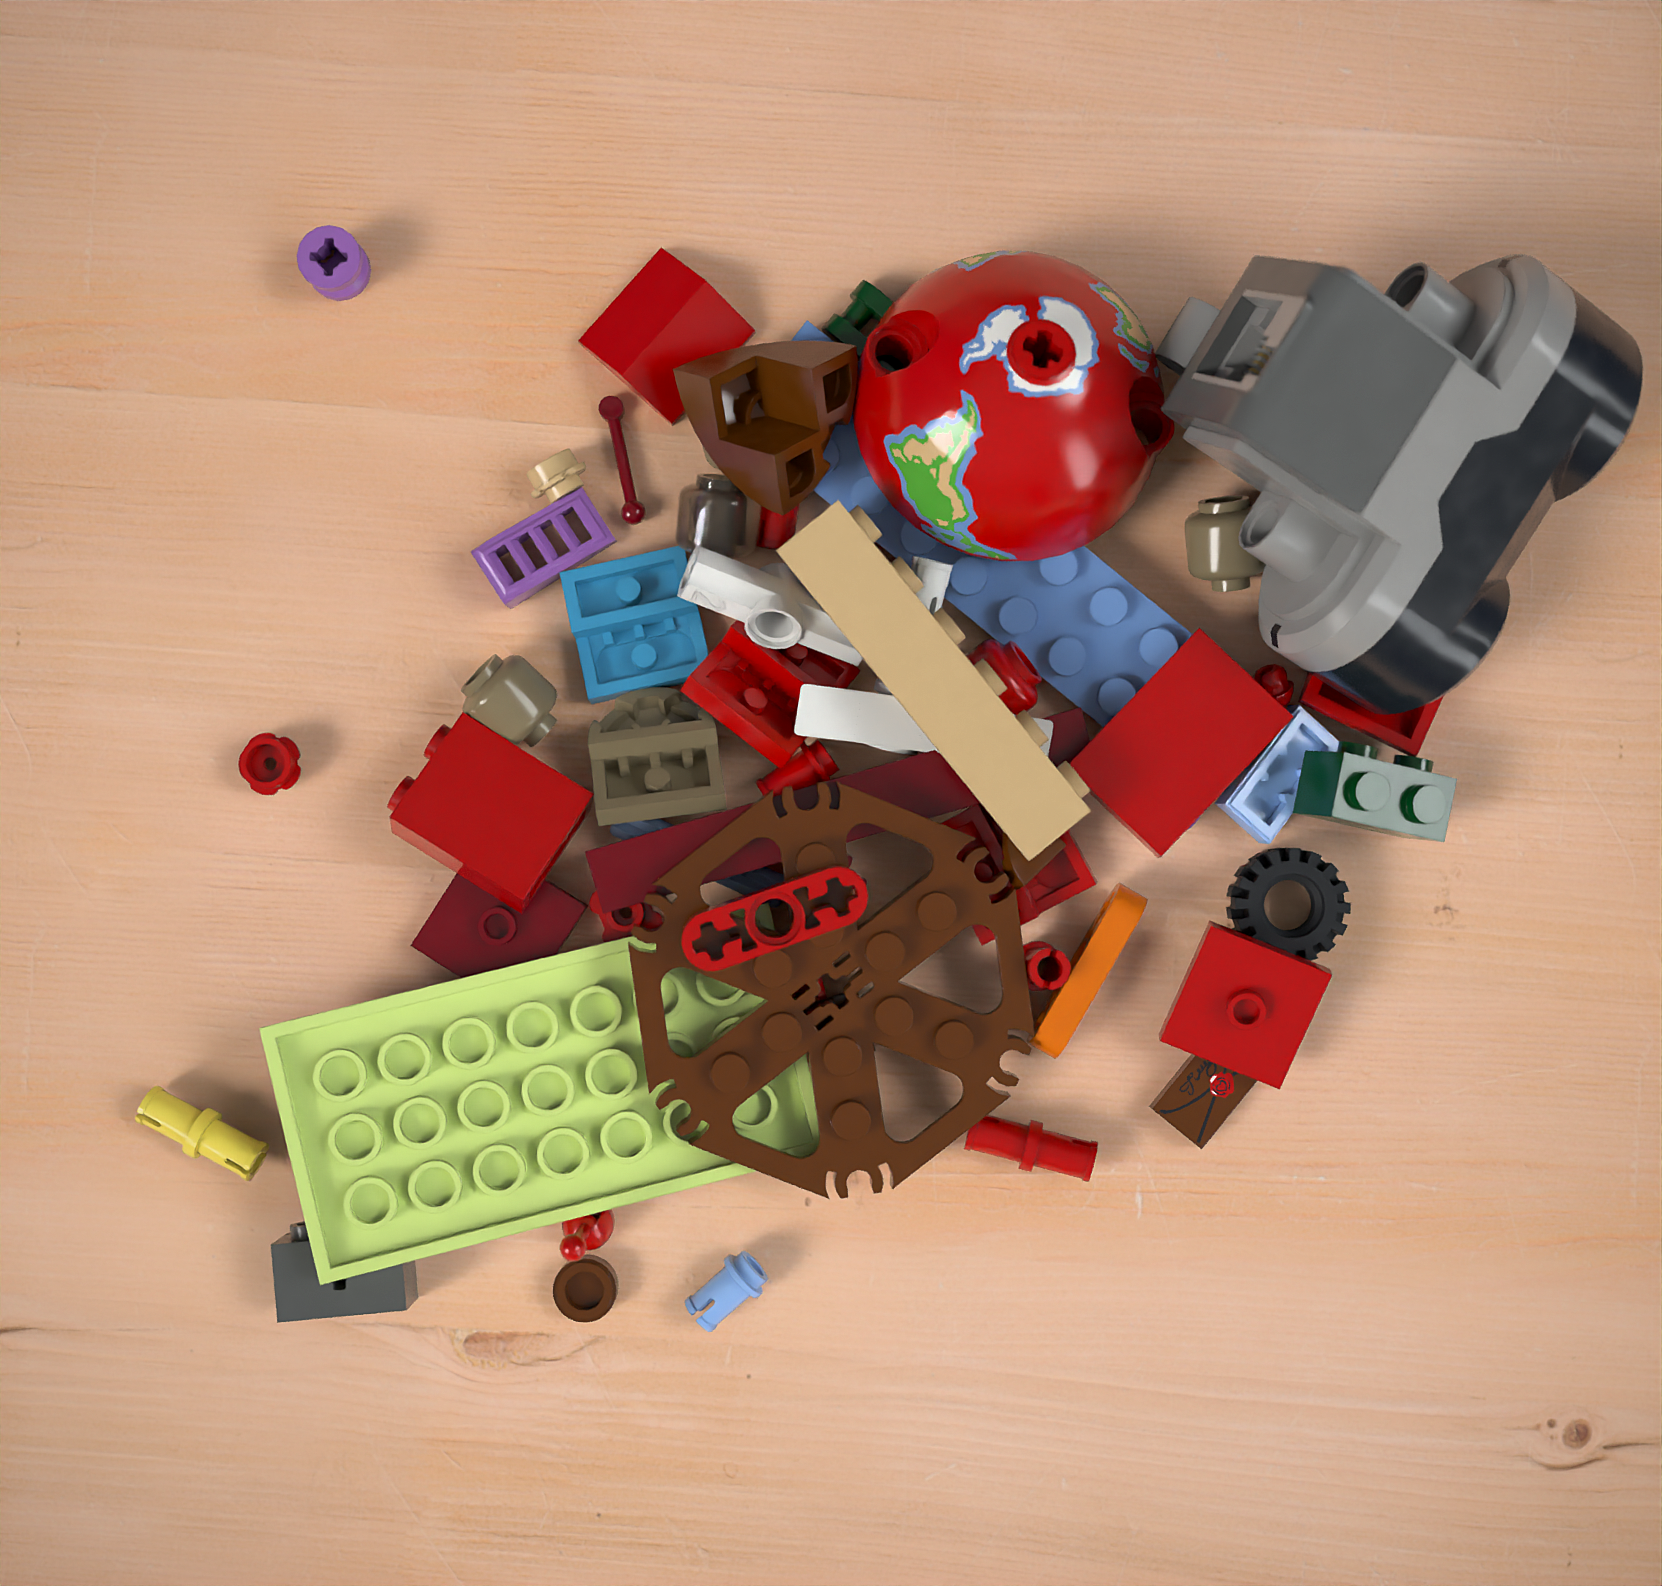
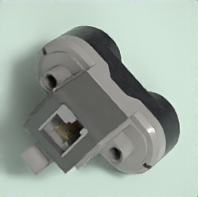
M1524 254L1509 255L1486 262L1458 275L1450 282L1422 262L1414 263L1405 268L1393 280L1385 294L1356 272L1346 267L1326 265L1318 262L1254 256L1221 311L1200 299L1189 297L1155 352L1156 358L1180 376L1162 405L1161 411L1187 430L1183 435L1186 441L1261 492L1240 528L1238 539L1239 545L1244 550L1266 564L1261 579L1258 607L1259 629L1265 643L1365 710L1382 715L1410 711L1441 698L1466 680L1489 655L1502 633L1508 615L1510 589L1506 576L1553 502L1564 499L1588 485L1605 469L1616 455L1634 422L1641 398L1643 381L1642 357L1632 335L1540 261Z

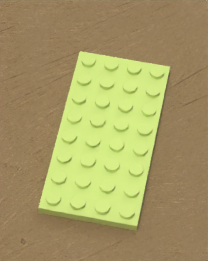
M769 903L761 904L755 914V923L775 930ZM744 908L731 912L744 918ZM629 936L259 1028L320 1285L756 1171L689 1145L688 1139L698 1135L708 1124L703 1120L692 1133L684 1136L678 1134L676 1125L690 1114L691 1108L689 1104L684 1100L678 1099L671 1101L661 1110L655 1105V1099L659 1092L667 1085L675 1084L674 1079H669L657 1085L649 1094L628 941L638 948L649 950L656 949V943H645L634 936ZM678 967L671 969L665 974L661 982L669 1045L678 1055L691 1057L764 999L688 968ZM806 1054L738 1106L733 1115V1125L738 1133L798 1157L809 1155L817 1148L820 1139L812 1081Z

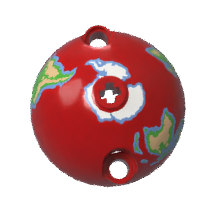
M1001 250L970 256L935 269L912 284L889 307L875 329L868 336L858 362L853 423L861 455L874 482L890 504L915 528L939 543L971 556L997 561H1035L1060 556L1089 544L1111 529L1133 506L1148 481L1157 456L1172 439L1175 429L1174 421L1161 411V407L1165 402L1163 382L1153 345L1139 318L1126 301L1103 280L1081 266L1056 256L1031 251ZM891 355L903 364L904 369L889 371L877 362L876 357ZM1033 358L1038 360V367L1032 365ZM1134 427L1145 434L1148 445L1141 444Z

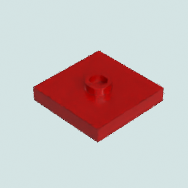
M1209 920L1159 1032V1040L1280 1090L1333 974L1327 967Z

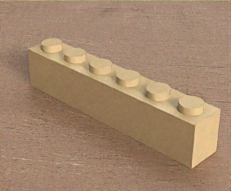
M837 500L776 550L777 553L1023 856L1030 861L1091 812L1081 799L1090 792V789L1066 760L1057 768L1040 748L1049 740L1048 737L1025 710L1014 716L998 696L1007 690V687L988 663L982 658L973 666L957 645L966 637L950 616L941 607L931 614L915 594L924 585L900 556L893 562H888L874 544L883 535L860 506L857 505L848 512L840 501Z

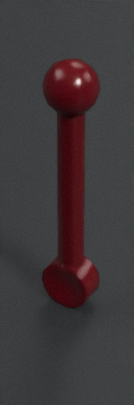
M606 396L599 403V412L601 417L608 422L625 500V504L621 509V516L626 523L637 525L644 520L646 509L641 502L637 501L620 420L624 416L625 408L618 397Z

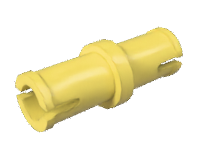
M154 1086L146 1094L137 1110L139 1114L135 1116V1121L140 1125H146L182 1144L184 1154L194 1159L202 1155L240 1175L246 1181L251 1180L258 1172L267 1156L266 1152L269 1150L268 1143L260 1142L223 1122L222 1113L212 1108L202 1111L166 1092L160 1086Z

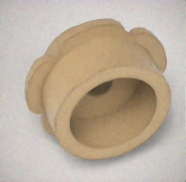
M570 448L544 460L526 473L535 488L531 496L533 498H540L546 495L552 504L583 487L584 484L579 475L585 471V463H578Z

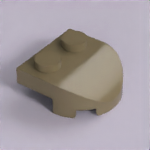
M651 687L630 691L615 699L614 710L607 714L600 723L593 720L588 733V749L591 759L598 826L727 810L715 721L712 715L703 708L699 709L683 701L678 690Z

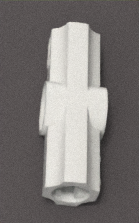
M696 545L681 579L678 597L744 622L746 634L753 642L763 647L785 649L798 643L855 666H858L862 661L861 655L787 564L771 563L757 569Z

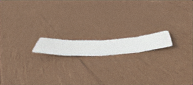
M803 684L801 686L794 729L796 735L921 752L936 750L940 753L892 695ZM1033 718L1049 739L1040 747L1048 757L1053 722Z

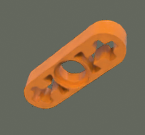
M1118 883L1113 888L1070 960V975L1067 982L1062 987L1052 991L1034 1023L1035 1037L1029 1034L1027 1038L1028 1044L1054 1059L1062 1053L1139 922L1147 905V898L1121 883Z

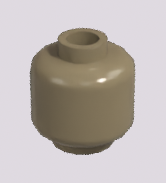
M1220 496L1199 501V510L1186 518L1184 527L1190 574L1193 577L1211 581L1212 590L1217 592L1249 588L1250 577L1263 572L1266 565L1239 545L1240 528L1253 505H1250L1249 496Z
M494 654L477 669L461 688V692L467 696L462 708L463 713L514 745L524 741L527 745L533 747L552 729L557 721L549 713L554 707L557 698L555 687L519 655L508 656L502 660L497 654Z

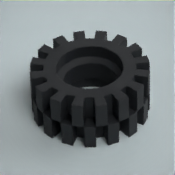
M1300 848L1268 849V852L1257 853L1249 858L1250 863L1245 867H1239L1234 874L1237 880L1234 886L1228 887L1226 895L1231 897V905L1226 907L1227 918L1233 920L1235 926L1232 928L1233 930L1312 961L1318 959L1317 954L1321 951L1329 952L1336 945L1333 939L1337 934L1343 935L1348 926L1342 923L1344 913L1350 914L1351 903L1345 902L1343 894L1349 892L1345 881L1337 878L1336 873L1339 870L1332 863L1324 862L1321 859L1322 856L1313 851H1304ZM1284 880H1292L1301 884L1308 892L1311 900V910L1308 918L1302 925L1292 930H1281L1275 927L1268 920L1264 910L1266 894L1272 886Z

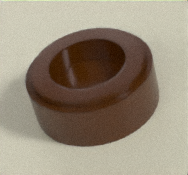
M585 1254L578 1261H567L554 1280L553 1297L555 1304L563 1315L573 1321L583 1323L596 1321L605 1316L612 1308L618 1295V1277L613 1267L606 1260L596 1255Z

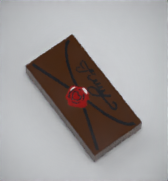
M1191 1054L1149 1107L1200 1149H1203L1257 1080Z

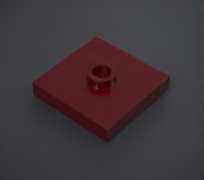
M456 873L410 946L460 978L558 954L588 908V905L545 879L521 914Z

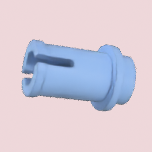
M742 1251L737 1256L729 1254L724 1259L725 1267L694 1295H690L685 1300V1306L691 1316L697 1311H702L713 1300L715 1301L714 1305L696 1320L708 1332L715 1330L717 1325L749 1296L758 1298L763 1292L761 1286L768 1280V1277L761 1265L746 1251Z

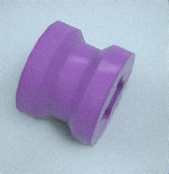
M332 225L317 227L307 233L299 244L297 252L299 270L304 278L312 284L314 289L327 299L336 301L352 299L362 293L369 283L371 275L370 260L355 238L343 228ZM332 250H334V256L331 257L327 261V263L320 262L321 260H325V258L331 254Z

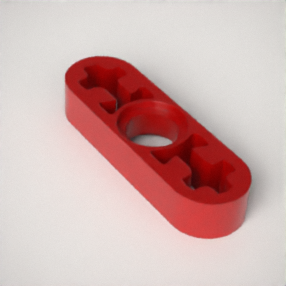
M829 865L702 909L694 913L683 927V952L689 962L695 967L705 971H719L854 923L864 913L868 903L867 887L862 878L849 867ZM837 877L842 886H854L855 894L846 899L848 908L846 911L836 913L831 905H823L811 909L818 922L805 926L804 909L798 898L793 894L794 890L807 886L806 895L808 900H811L828 892L826 881L831 878ZM769 899L784 900L793 910L794 919L791 927L787 932L779 936H768L762 933L755 924V914L758 907ZM744 908L746 929L751 938L756 942L755 945L742 948L741 935H737L722 942L723 954L716 957H711L706 948L698 950L694 948L692 941L701 937L700 925L705 922H712L717 931L737 926L730 913Z

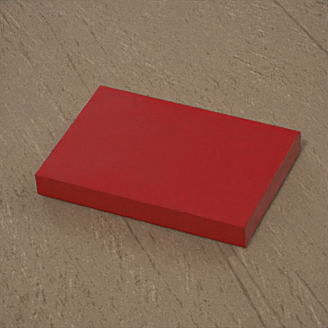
M1198 628L1069 764L1090 789L1089 793L1157 858H1160L1294 716L1205 632Z

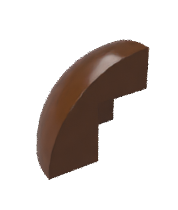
M828 341L763 343L714 353L673 369L682 404L703 447L722 473L739 490L759 505L780 515H785L806 499L829 470L831 464L823 458V453L830 441L835 426L848 425L853 411L857 386V347L855 345Z

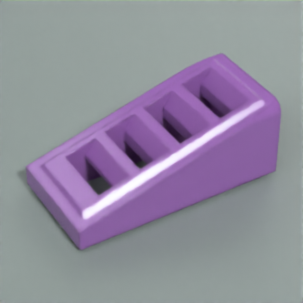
M581 487L497 534L472 550L471 553L502 602L512 609L560 578L559 572L577 568L617 541ZM574 510L592 539L583 544L580 543L564 516ZM552 524L570 550L561 557H559L543 532L544 529ZM530 538H532L548 563L538 570L521 545ZM508 552H510L525 575L524 578L517 582L513 581L499 559Z

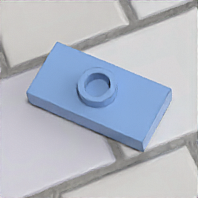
M1300 705L1287 706L1286 710L1294 716L1293 719L1239 774L1215 802L1220 809L1258 843L1270 844L1292 815L1305 750L1337 752L1339 741Z

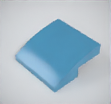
M684 545L559 572L571 632L576 639L587 697L591 704L614 700L634 690L651 687L668 688L684 684L689 675L709 655L699 606L677 596L681 579L688 564Z

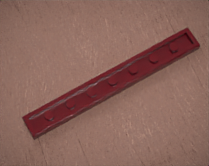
M1081 707L1040 718L1053 722L1048 758L1056 768L1065 760L1070 763L1090 742ZM936 750L923 752L825 781L831 792L829 808L834 809L838 806L839 794L835 781L928 819L981 804L949 763ZM816 784L793 790L794 802L797 807L809 809L816 804L818 800ZM781 794L773 796V805L777 816L779 817L787 813L782 806ZM755 802L585 851L603 914L642 903L647 892H658L665 896L673 894V892L665 887L652 885V882ZM861 823L849 831L846 843L888 830L870 823ZM768 838L753 839L710 872L703 879L701 885L781 862L780 849L774 841Z

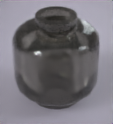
M697 474L696 483L686 485L680 490L675 540L681 549L689 553H693L696 545L731 559L748 556L756 549L761 505L746 496L724 474Z

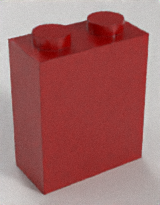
M462 712L452 728L443 724L435 732L423 755L429 761L417 778L413 779L410 776H406L395 789L387 805V808L393 811L389 816L391 830L396 836L522 914L590 813L594 794Z

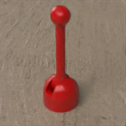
M612 1209L598 1212L597 1214L600 1215L599 1219L592 1215H586L562 1222V1230L565 1237L560 1243V1253L564 1259L578 1261L585 1255L586 1251L598 1249L608 1241L615 1226Z

